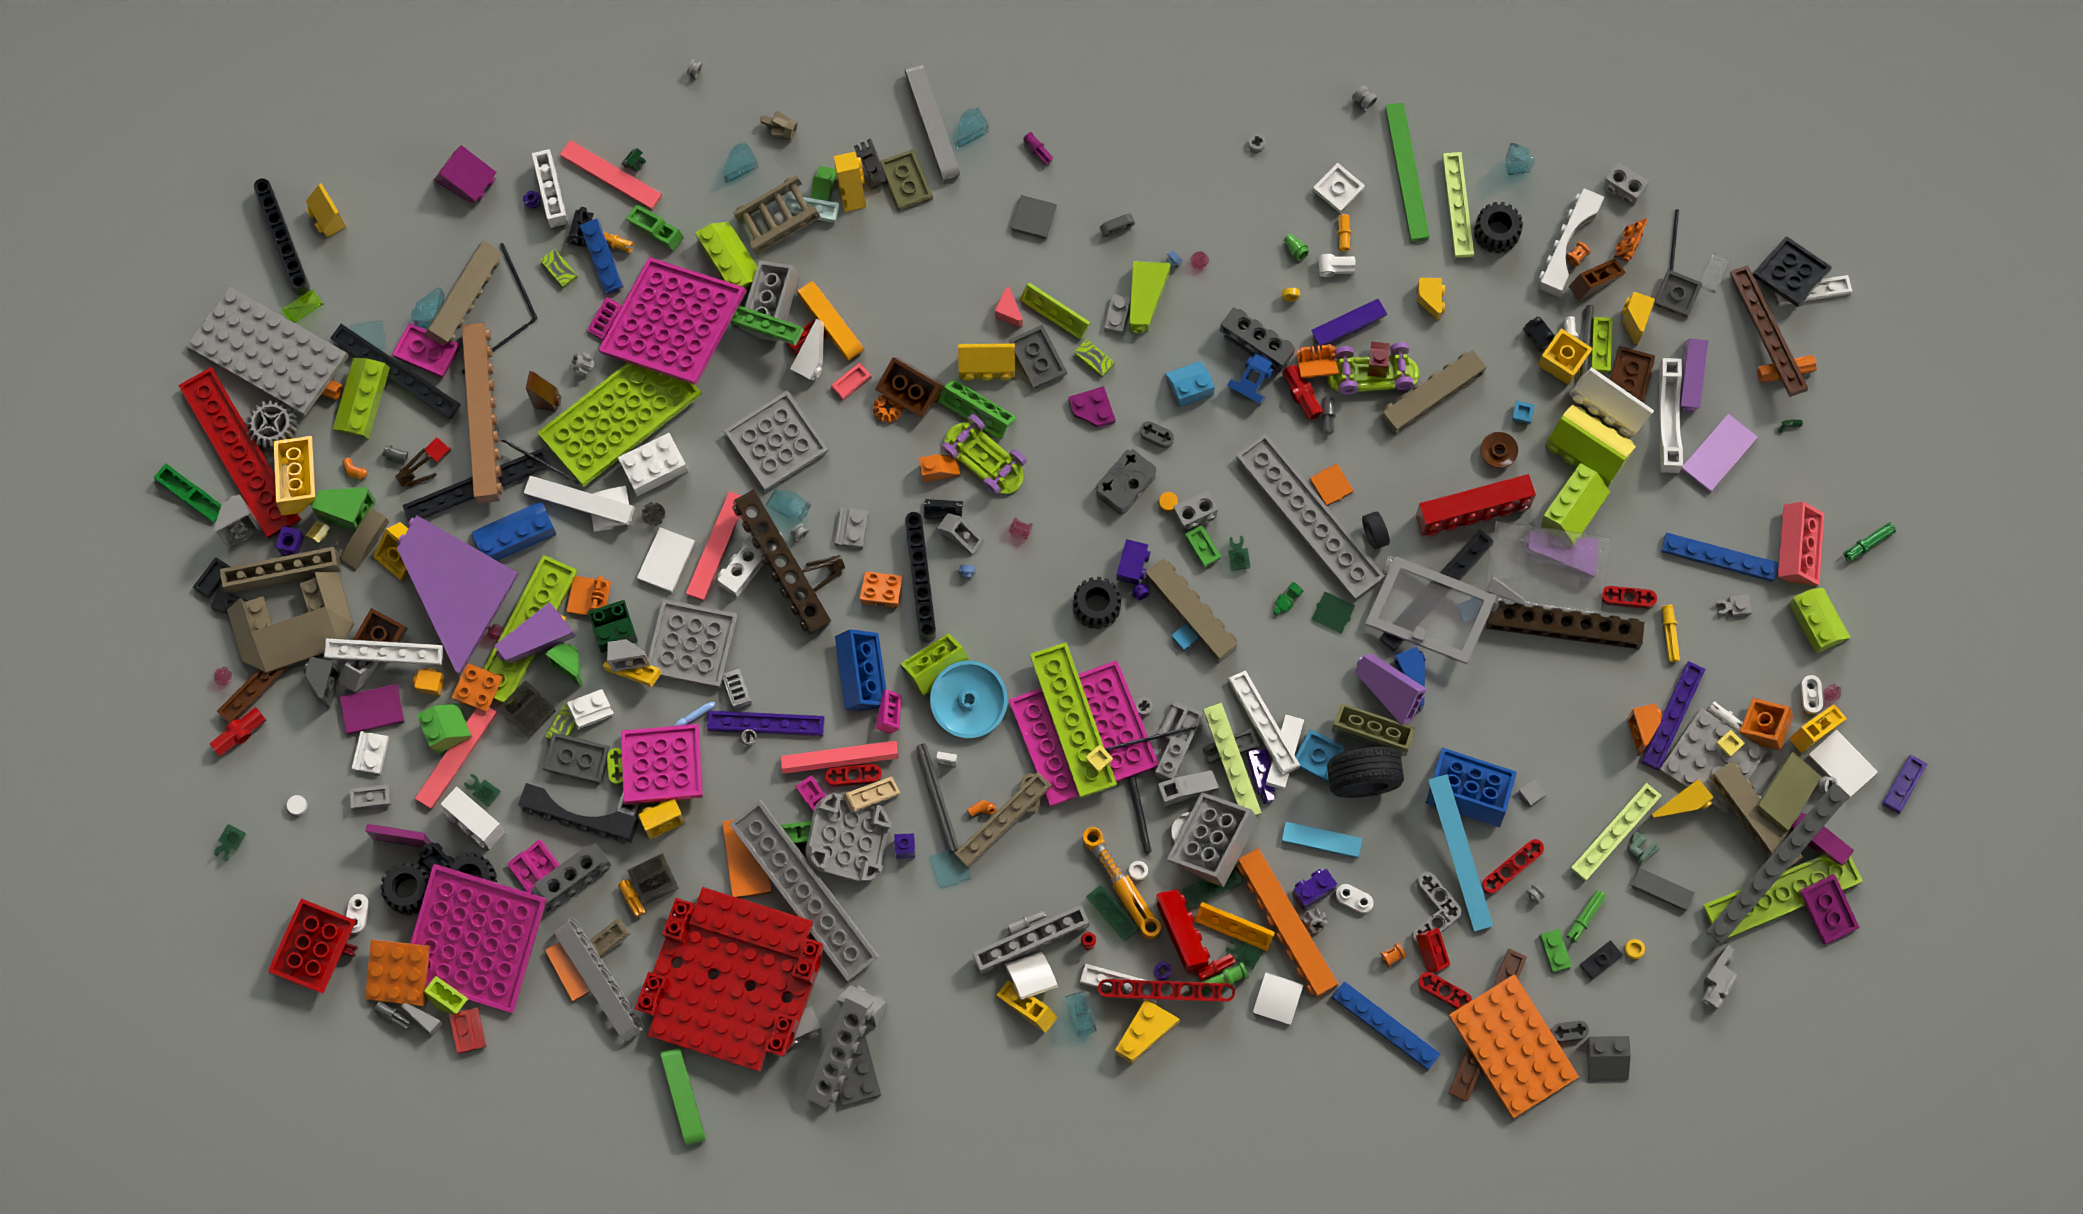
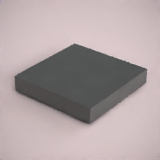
M1021 195L1011 230L1047 240L1057 204Z
M1668 269L1655 298L1654 305L1688 318L1703 283Z

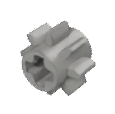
M582 351L581 354L577 353L572 357L571 367L575 370V374L583 376V374L592 371L594 361L589 353Z
M1318 908L1308 910L1306 915L1302 917L1306 930L1310 929L1312 933L1321 932L1328 925L1325 912L1320 913Z

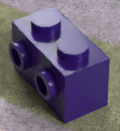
M1126 539L1116 580L1138 585L1140 580H1144L1146 569H1143L1144 563L1149 562L1151 551H1148V544Z
M1327 868L1323 871L1321 869L1316 870L1311 874L1312 878L1306 882L1303 879L1294 885L1295 889L1292 894L1303 910L1336 889L1338 884Z

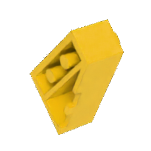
M855 151L833 156L844 211L848 212L866 208L862 186L865 182L861 158L856 157Z
M1145 999L1115 1049V1054L1133 1064L1157 1041L1176 1027L1180 1019Z

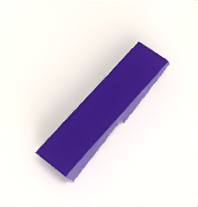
M1375 299L1311 331L1321 348L1322 345L1332 344L1352 332L1356 333L1388 314L1380 300Z

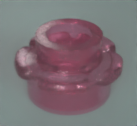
M1198 251L1191 256V265L1194 268L1204 269L1209 263V258L1202 251Z
M493 624L492 627L488 626L487 636L499 640L504 632V628L498 624Z
M227 667L217 669L214 673L215 683L228 684L232 678V672Z
M1836 684L1828 686L1823 692L1826 696L1825 699L1836 701L1841 696V687H1838Z

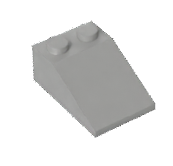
M850 985L837 999L840 1008H842L845 998L851 991L873 1000L871 1006L873 1013L870 1019H866L865 1022L877 1027L887 1007V1003L884 1001L885 998L875 993L872 996L866 993L867 990L859 985H856V987Z

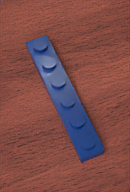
M1667 532L1661 550L1662 553L1771 582L1775 580L1779 563Z
M1345 981L1332 998L1425 1069L1429 1070L1441 1053Z

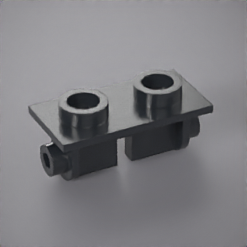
M580 207V209L575 210L567 244L585 247L586 241L580 225L591 221L594 213L587 212L586 207Z
M925 499L924 518L944 519L948 513L962 517L963 501Z

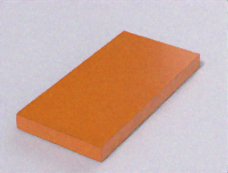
M734 820L722 821L732 896L741 898L772 893L769 876L730 826V823Z

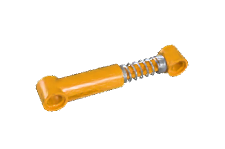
M1096 827L1087 828L1083 834L1084 846L1093 852L1096 858H1099V863H1102V867L1105 868L1104 871L1108 872L1107 876L1111 877L1113 889L1139 927L1142 936L1148 940L1156 939L1161 930L1160 921L1155 918L1129 876H1126L1124 873L1122 874V869H1119V865H1116V860H1113V856L1109 854L1110 851H1107L1108 847L1102 838V832ZM1090 835H1096L1098 840L1092 843L1087 838ZM1135 904L1137 905V907L1139 908V910L1141 911V913L1143 914V916L1145 917V919L1142 917V915L1140 914V912H1139L1138 909L1136 908ZM1152 924L1156 927V931L1150 933L1145 927Z

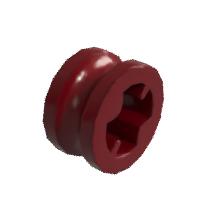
M346 943L342 954L355 957L356 954L354 952L358 950V947Z

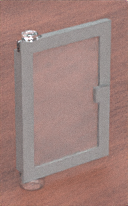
M1389 555L1383 568V573H1386L1387 576L1365 625L1468 665L1491 610H1497L1499 601L1496 600L1497 595L1397 556Z

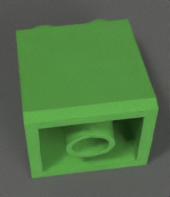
M366 487L319 490L317 495H315L316 499L311 503V508L318 519L355 532L368 511L373 508L376 500Z

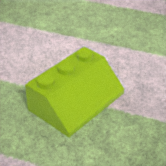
M1824 588L1810 589L1793 597L1789 605L1816 654L1851 638Z
M948 633L900 664L915 687L924 696L931 692L935 679L946 667L960 661L970 660L964 648Z

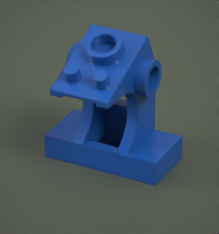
M1255 354L1253 358L1250 357L1245 365L1247 369L1240 382L1230 379L1227 386L1262 404L1266 397L1259 394L1258 390L1263 380L1270 378L1273 369H1271L1272 362H1270L1269 358L1264 355L1259 356ZM1252 370L1261 374L1256 384L1247 379Z

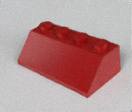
M1178 889L1156 894V906L1186 974L1208 965V959L1211 958L1207 947L1203 948L1200 942L1203 940L1199 929L1195 930L1192 924L1195 920L1191 911L1187 912L1185 908L1187 902L1183 893L1179 894Z

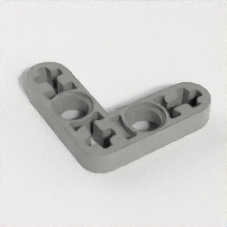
M1424 872L1419 876L1418 886L1438 912L1414 930L1412 938L1417 945H1419L1416 938L1418 932H1425L1427 930L1426 925L1429 930L1434 929L1431 925L1432 920L1439 919L1442 922V927L1439 929L1441 933L1457 921L1461 915L1460 906L1430 872ZM1424 877L1425 879H1431L1430 885L1433 888L1435 885H1437V888H1435L1431 894L1428 892L1431 890V887L1428 884H1422L1424 881ZM1442 892L1445 900L1442 902L1436 901L1434 894ZM1448 900L1451 902L1448 904V907L1451 910H1453L1454 908L1456 909L1455 917L1454 915H1448L1449 909L1446 906L1444 907V909H1442L1441 907L1445 905Z

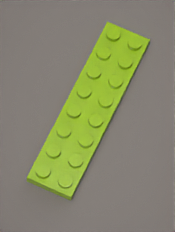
M543 555L498 642L549 602L558 611L578 570ZM495 647L484 670L503 677L494 700L509 706L536 654L510 664L506 660L502 661L497 656L496 652L498 650Z
M1067 642L1031 653L1030 657L1079 797L1083 798L1116 787L1117 783L1110 763L1098 773L1085 759L1097 746L1101 745L1103 748L1104 746Z
M1822 855L1786 870L1728 938L1805 907L1799 890L1831 874L1836 875L1842 890L1862 883L1863 880L1852 857L1850 856L1846 863L1841 866ZM1742 889L1703 905L1711 925Z

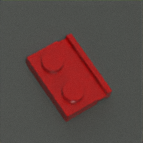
M478 1008L461 1011L457 1015L449 1014L458 1054L487 1047Z

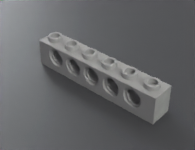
M1079 905L973 952V958L982 975L1088 928L1089 920L1082 905Z
M851 991L845 998L805 1098L825 1108L831 1102L834 1103L839 1094L836 1090L838 1086H842L846 1078L843 1073L845 1069H849L853 1061L850 1058L851 1054L856 1052L860 1044L857 1042L858 1037H862L867 1027L864 1025L865 1020H869L873 1013L871 1008L873 1000L854 991ZM851 1014L855 1015L858 1020L854 1019ZM838 1048H841L844 1053L840 1052Z

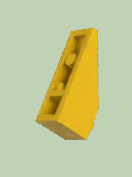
M1833 704L1803 725L1789 740L1802 754L1847 718Z
M1698 779L1651 816L1653 818L1698 810L1700 807L1704 810L1712 804L1710 800L1713 796Z
M1009 980L996 994L999 999L1044 1033L1049 1030L1058 1018L1047 1005L1033 996L1021 1000L1014 989L1013 983Z

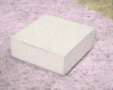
M938 752L937 763L956 766L957 755Z

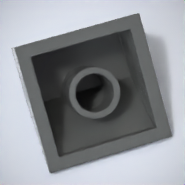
M310 657L309 662H306L304 667L305 676L325 706L331 708L340 670L333 661Z
M1629 1036L1589 1037L1586 1040L1588 1080L1629 1079L1631 1058Z

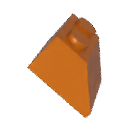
M1753 698L1740 733L1763 747L1781 751L1793 720L1791 708Z
M1656 703L1633 708L1627 717L1638 755L1643 753L1661 723L1662 712L1660 708L1657 709Z

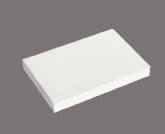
M660 527L637 579L673 593L695 545V540Z
M1838 730L1834 731L1808 755L1828 777H1834L1837 780L1838 786L1850 795L1849 798L1878 773Z

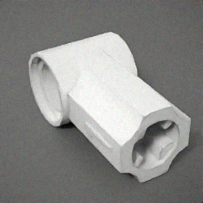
M1333 254L1318 256L1319 276L1332 277L1335 274H1355V257H1335Z

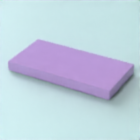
M1728 414L1687 460L1681 470L1711 493L1757 440L1758 436Z

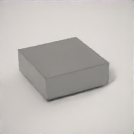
M1535 779L1519 789V793L1529 806H1532L1547 795Z

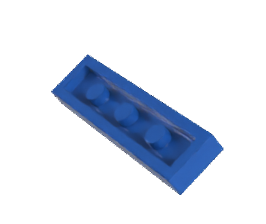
M596 218L580 225L604 292L609 294L623 288V283L599 220Z

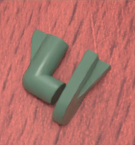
M1635 832L1629 852L1640 858L1638 864L1643 866L1660 848L1653 842L1645 852L1639 848L1647 839L1642 834Z

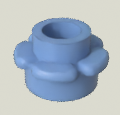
M1174 251L1170 254L1167 253L1169 257L1166 260L1173 267L1176 265L1180 267L1183 260Z
M960 565L959 570H957L958 573H961V577H972V574H976L975 566Z

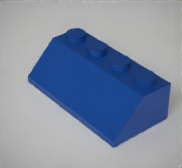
M539 501L472 531V535L479 551L498 561L556 535V531L542 501Z
M849 629L836 635L835 642L845 710L865 711L880 708L886 683L879 634Z

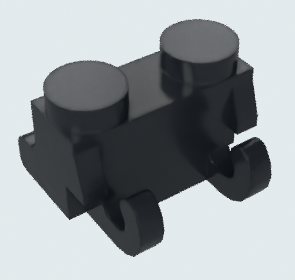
M1538 316L1533 320L1531 319L1522 328L1528 337H1534L1536 340L1534 345L1540 352L1545 350L1555 338V334L1544 320Z
M437 842L426 843L419 853L421 857L418 864L420 866L425 865L430 871H432L434 864L450 868L448 864L451 861L455 862L453 857H447L442 852V847Z

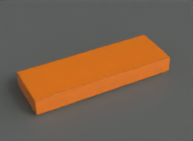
M558 942L547 948L545 951L572 1001L574 1002L589 994L590 990L561 943Z

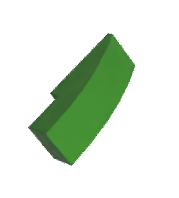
M637 204L625 218L641 232L671 251H674L684 239L679 229Z

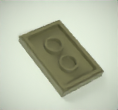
M914 149L880 161L888 181L887 184L899 211L933 199L932 192Z

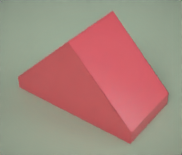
M1007 287L995 309V318L1014 326L1022 327L1023 319L1010 287Z

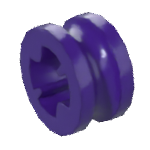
M1159 962L1154 968V976L1158 980L1168 979L1172 973L1170 964ZM1161 966H1165V970L1168 969V973H1165L1164 976H1160L1161 973L1158 974L1157 972Z

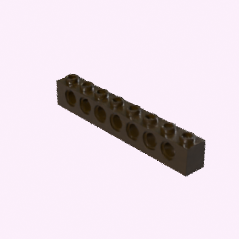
M753 489L733 501L734 506H732L737 517L740 516L743 520L742 526L746 533L750 532L753 537L751 541L756 550L760 549L763 554L761 556L762 561L766 566H770L772 578L776 583H780L782 587L780 591L785 599L788 598L791 602L790 608L795 616L798 615L801 619L800 625L804 632L808 631L809 635L829 625L831 622L830 617L756 491ZM750 509L754 510L756 512V517H748L746 511ZM763 526L766 529V533L759 534L756 531V527ZM766 543H774L776 549L773 551L768 550ZM783 559L785 566L778 567L775 560ZM785 576H793L795 582L792 584L787 583ZM802 592L805 599L797 600L795 593ZM811 608L814 611V616H806L804 610Z
M1495 600L1487 619L1486 629L1640 649L1643 644L1645 622H1641L1636 618L1626 620L1614 615L1603 617L1598 613H1590L1588 615L1582 614L1581 611L1577 610L1566 612L1560 608L1544 609L1543 606L1539 605L1528 607L1524 604H1505V601ZM1510 613L1513 618L1506 619L1503 614ZM1527 615L1531 617L1532 621L1526 622L1522 616ZM1542 618H1548L1551 624H1544ZM1561 621H1568L1570 626L1564 627ZM1586 623L1589 626V629L1585 630L1581 628L1580 624ZM1599 626H1606L1608 632L1601 631ZM1624 628L1627 634H1621L1618 629Z

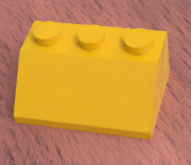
M1015 343L958 344L959 379L965 381H972L974 379L989 381L993 378H1000L1001 380L1015 378Z

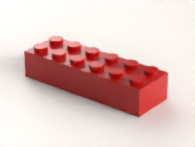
M1526 474L1421 502L1415 516L1422 536H1434L1439 531H1453L1462 525L1468 527L1475 524L1476 521L1482 520L1486 522L1492 520L1495 516L1505 517L1517 510L1519 512L1527 511L1530 509L1536 493L1530 475Z

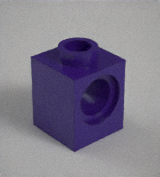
M282 526L276 544V549L281 556L299 554L304 539L301 530ZM293 540L291 546H285L288 541Z
M914 833L894 834L896 859L915 858Z

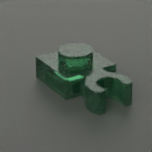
M1240 536V543L1238 544L1233 542L1232 537L1229 539V545L1233 549L1228 551L1231 571L1250 568L1248 548L1242 549L1244 543L1242 536Z
M471 774L470 776L475 782L473 785L465 782V787L468 790H475L472 795L490 807L501 791L485 779L480 783L477 776Z
M227 824L218 839L222 845L215 849L214 855L218 857L220 852L224 851L223 860L228 861L231 855L230 850L237 851L246 833Z
M1232 938L1231 943L1235 944L1236 948L1231 950L1227 947L1226 952L1231 955L1237 954L1236 961L1239 963L1243 962L1245 966L1254 970L1263 951L1247 942L1242 947L1238 940Z

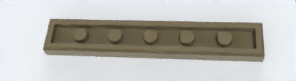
M1037 772L954 853L955 856L969 868L1052 785Z

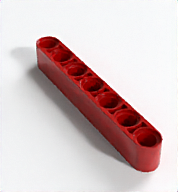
M1104 979L1098 984V992L1106 998L1230 1002L1235 997L1234 987L1227 983ZM1104 983L1112 985L1111 993L1104 994L1101 987ZM1126 983L1130 984L1133 988L1132 992L1128 995L1121 992L1122 985ZM1145 984H1149L1153 989L1152 993L1147 996L1141 992V987ZM1164 985H1169L1173 991L1171 995L1164 996L1161 993V988ZM1206 986L1212 989V995L1208 998L1201 995V989ZM1182 987H1191V996L1184 997L1181 994ZM1224 987L1232 990L1230 998L1226 999L1221 996L1220 992Z

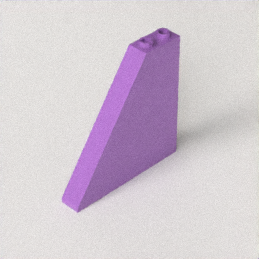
M416 516L415 519L411 518L409 521L407 533L400 536L397 545H399L397 550L455 671L461 674L519 573L421 517Z

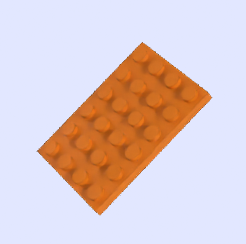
M1515 974L1448 1015L1512 1119L1579 1078Z

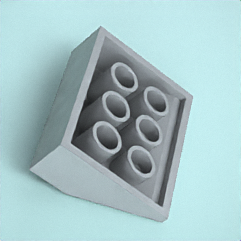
M1201 792L1167 860L1208 882L1224 887L1258 818L1249 808Z

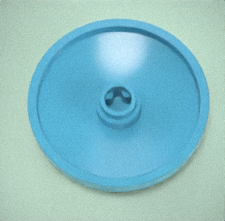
M960 661L946 667L935 679L930 692L931 711L937 723L948 733L962 738H975L989 733L1001 722L1007 708L1008 696L1002 678L990 666L977 661Z

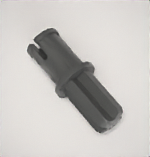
M1332 397L1322 399L1323 413L1321 418L1323 419V433L1328 435L1334 433V418H1336L1334 413L1335 399Z
M381 1001L374 1008V1012L384 1017L389 1024L394 1023L404 1030H408L412 1025V1021L401 1015L399 1010L392 1009Z

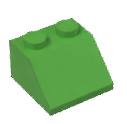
M458 704L432 706L417 714L428 744L437 754L472 737Z

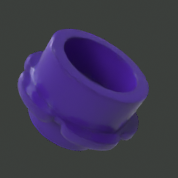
M531 190L523 196V202H525L527 207L536 208L539 206L541 196L538 192Z
M1143 584L1136 585L1133 588L1132 596L1137 601L1145 599L1150 594L1149 586Z

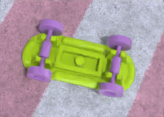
M1398 342L1390 346L1391 355H1389L1386 378L1368 376L1370 356L1352 358L1354 356L1353 348L1342 346L1335 350L1339 374L1327 376V382L1333 390L1344 395L1362 391L1391 389L1406 391L1412 389L1418 382L1420 371L1415 361L1407 357L1409 345L1404 342Z
M974 414L967 418L969 423H959L951 427L945 435V442L941 446L948 456L952 459H958L983 480L985 487L993 494H1011L1021 487L1024 480L1022 466L1027 463V460L1019 451L1013 449L1008 454L982 432L985 425Z

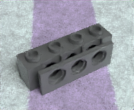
M1233 307L1220 324V332L1225 334L1224 338L1253 357L1255 354L1266 356L1272 362L1271 369L1274 371H1282L1294 355L1295 347L1290 341L1281 339L1275 331L1266 329L1256 319L1252 320L1241 309L1237 310Z
M596 843L591 846L588 844L536 882L535 887L531 890L535 895L547 898L545 910L547 912L549 910L553 911L561 905L560 902L565 898L570 899L577 893L576 890L591 884L593 878L598 874L603 875L606 873L611 864ZM587 863H592L590 868L584 869ZM576 875L574 880L568 881L569 876ZM554 887H560L557 892L552 893Z

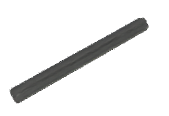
M925 743L919 744L916 747L945 841L949 852L954 853L959 849L931 757Z

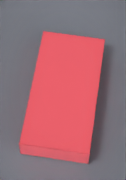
M858 363L834 382L831 388L844 401L869 381L872 376Z

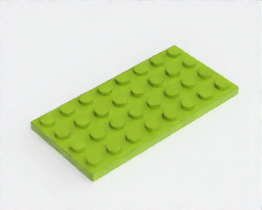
M626 363L537 433L584 487L619 460L618 457L631 451L702 396V392L694 384Z

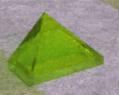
M314 289L282 308V311L290 321L295 323L324 304Z

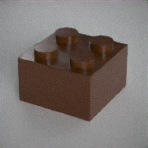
M371 608L353 640L400 643L408 628Z

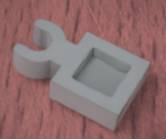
M1749 594L1730 596L1728 598L1729 602L1725 600H1718L1716 602V606L1722 605L1724 607V610L1718 611L1717 614L1719 616H1723L1727 612H1731L1732 617L1751 615L1752 613Z

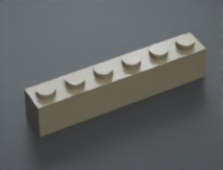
M484 240L477 246L424 335L441 346L454 340L456 336L454 331L457 327L460 329L463 325L465 313L469 314L475 305L472 303L474 298H479L484 290L481 288L484 283L487 284L492 277L491 270L493 268L496 269L500 264L501 259L499 257L502 254L501 251Z
M1474 350L1469 353H1462L1456 362L1448 363L1443 367V371L1433 373L1427 382L1417 384L1413 388L1414 391L1400 396L1395 404L1390 403L1383 409L1382 420L1394 435L1398 434L1485 373L1486 365Z
M335 547L223 568L220 569L222 587L230 594L316 577L315 572H341L339 553Z
M1163 558L1146 571L1145 578L1184 624H1187L1198 636L1199 641L1214 659L1220 663L1236 650L1237 639L1232 633H1227L1223 622L1219 618L1215 619L1210 607L1207 604H1202L1198 593L1195 590L1191 591L1187 586L1188 582L1183 576L1179 577L1175 572L1176 569L1173 564L1166 562Z
M1731 761L1709 776V778L1769 859L1789 836V833H1784L1755 808L1761 796L1757 795L1754 791L1751 781L1743 776L1740 766ZM1800 853L1799 856L1793 861V863H1792L1790 866H1792V865H1793L1794 863H1796L1798 860H1800L1801 858H1803V856L1801 855V853Z

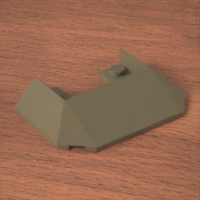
M315 572L316 578L300 583L308 613L272 624L263 596L247 602L240 598L227 609L242 662L256 667L265 673H270L308 660L310 657L324 654L326 638L345 639L354 623L338 572Z

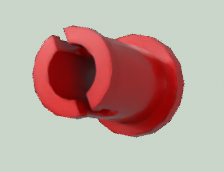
M1086 932L1081 937L1084 949L1090 950L1096 944V936L1091 932Z

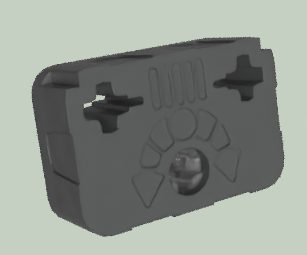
M1127 449L1097 483L1096 495L1117 513L1125 514L1155 480L1156 467L1134 449L1131 451ZM1136 485L1137 489H1131L1130 486Z

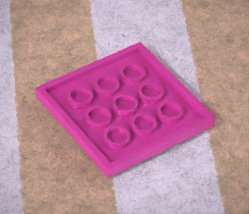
M699 724L621 731L625 805L669 801L671 799L703 798Z

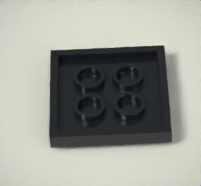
M1786 236L1753 272V277L1796 307H1799L1831 271L1832 266Z

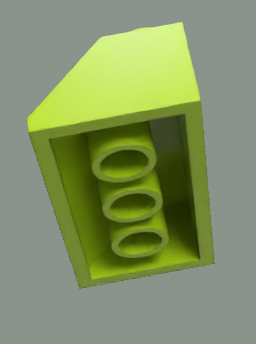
M729 222L711 223L696 231L695 234L699 245L721 280L742 286L746 289V293L749 292L757 265Z
M353 358L332 430L366 439L370 438L389 373V366L367 358Z
M1564 416L1561 417L1545 444L1551 453L1560 455L1566 463L1573 464L1576 467L1581 463L1596 471L1607 487L1610 486L1618 475L1627 458Z
M1580 463L1544 514L1540 528L1574 546L1610 494V490L1599 474Z

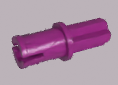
M1032 132L1027 133L1023 137V141L1032 149V153L1036 154L1044 164L1048 165L1053 161V157L1045 149L1044 143H1040Z

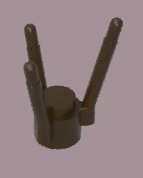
M425 448L418 452L395 475L402 487L407 485L413 487L415 484L437 476L436 473L413 480L416 478L413 472L431 458L428 455L410 469L426 451Z
M837 555L807 562L806 566L810 567L804 568L802 571L804 573L827 566L829 572H834L813 588L815 592L836 576L841 575V570L845 569L842 557Z

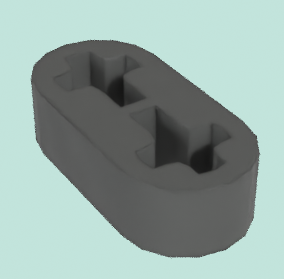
M1129 213L1109 220L1099 228L1103 236L1108 237L1131 228L1135 225V221Z
M1150 421L1144 422L1140 427V436L1144 440L1161 448L1172 446L1174 435L1170 430ZM1152 428L1151 432L1145 434L1144 429ZM1169 436L1168 440L1162 442V437Z
M1584 1021L1558 1023L1551 1029V1033L1558 1043L1584 1039L1589 1032V1027ZM1577 1025H1580V1028H1584L1581 1035L1578 1032H1571V1030H1575ZM1558 1028L1561 1031H1568V1033L1562 1035V1038H1559V1035H1555Z

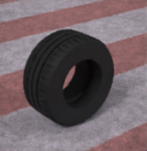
M1370 747L1347 751L1333 756L1327 764L1330 790L1338 797L1359 798L1379 795L1399 788L1404 781L1401 755L1397 750L1389 747Z

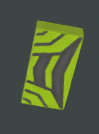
M555 249L540 259V262L563 289L578 278L577 274Z
M1087 339L1074 352V355L1101 377L1115 364L1112 359Z
M564 703L546 734V738L551 740L553 732L570 736L576 723L573 721L566 703Z

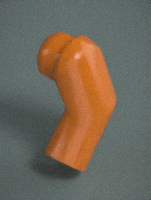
M346 458L342 461L348 477L357 480L366 478L367 470L354 467L351 458Z
M981 800L968 808L967 811L971 817H974L980 812L994 815L997 808L994 803Z

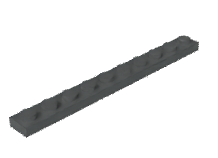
M1834 783L1706 932L1722 945L1850 795Z

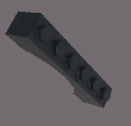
M529 783L525 784L518 803L525 814L533 815L535 813L541 815L540 818L547 821L555 819L563 826L570 827L571 824L577 826V829L583 832H588L589 830L596 832V835L602 838L610 836L614 838V841L622 844L632 842L639 823L636 816L619 811L598 817L574 814L559 806L544 788Z

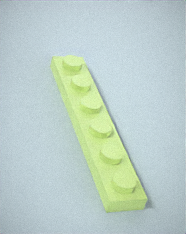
M1462 152L1443 153L1442 158L1455 258L1473 257L1474 249Z
M1222 703L1203 709L1237 805L1251 809L1255 815L1260 814L1259 804Z
M1646 783L1570 869L1586 882L1662 795Z

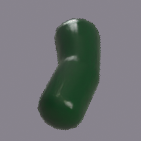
M1800 419L1782 421V426L1778 432L1783 433L1785 426L1801 427L1803 421Z

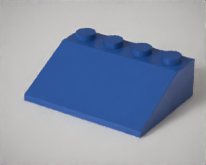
M1442 747L1433 778L1448 775L1460 815L1500 828L1517 772ZM1430 787L1425 803L1436 807Z

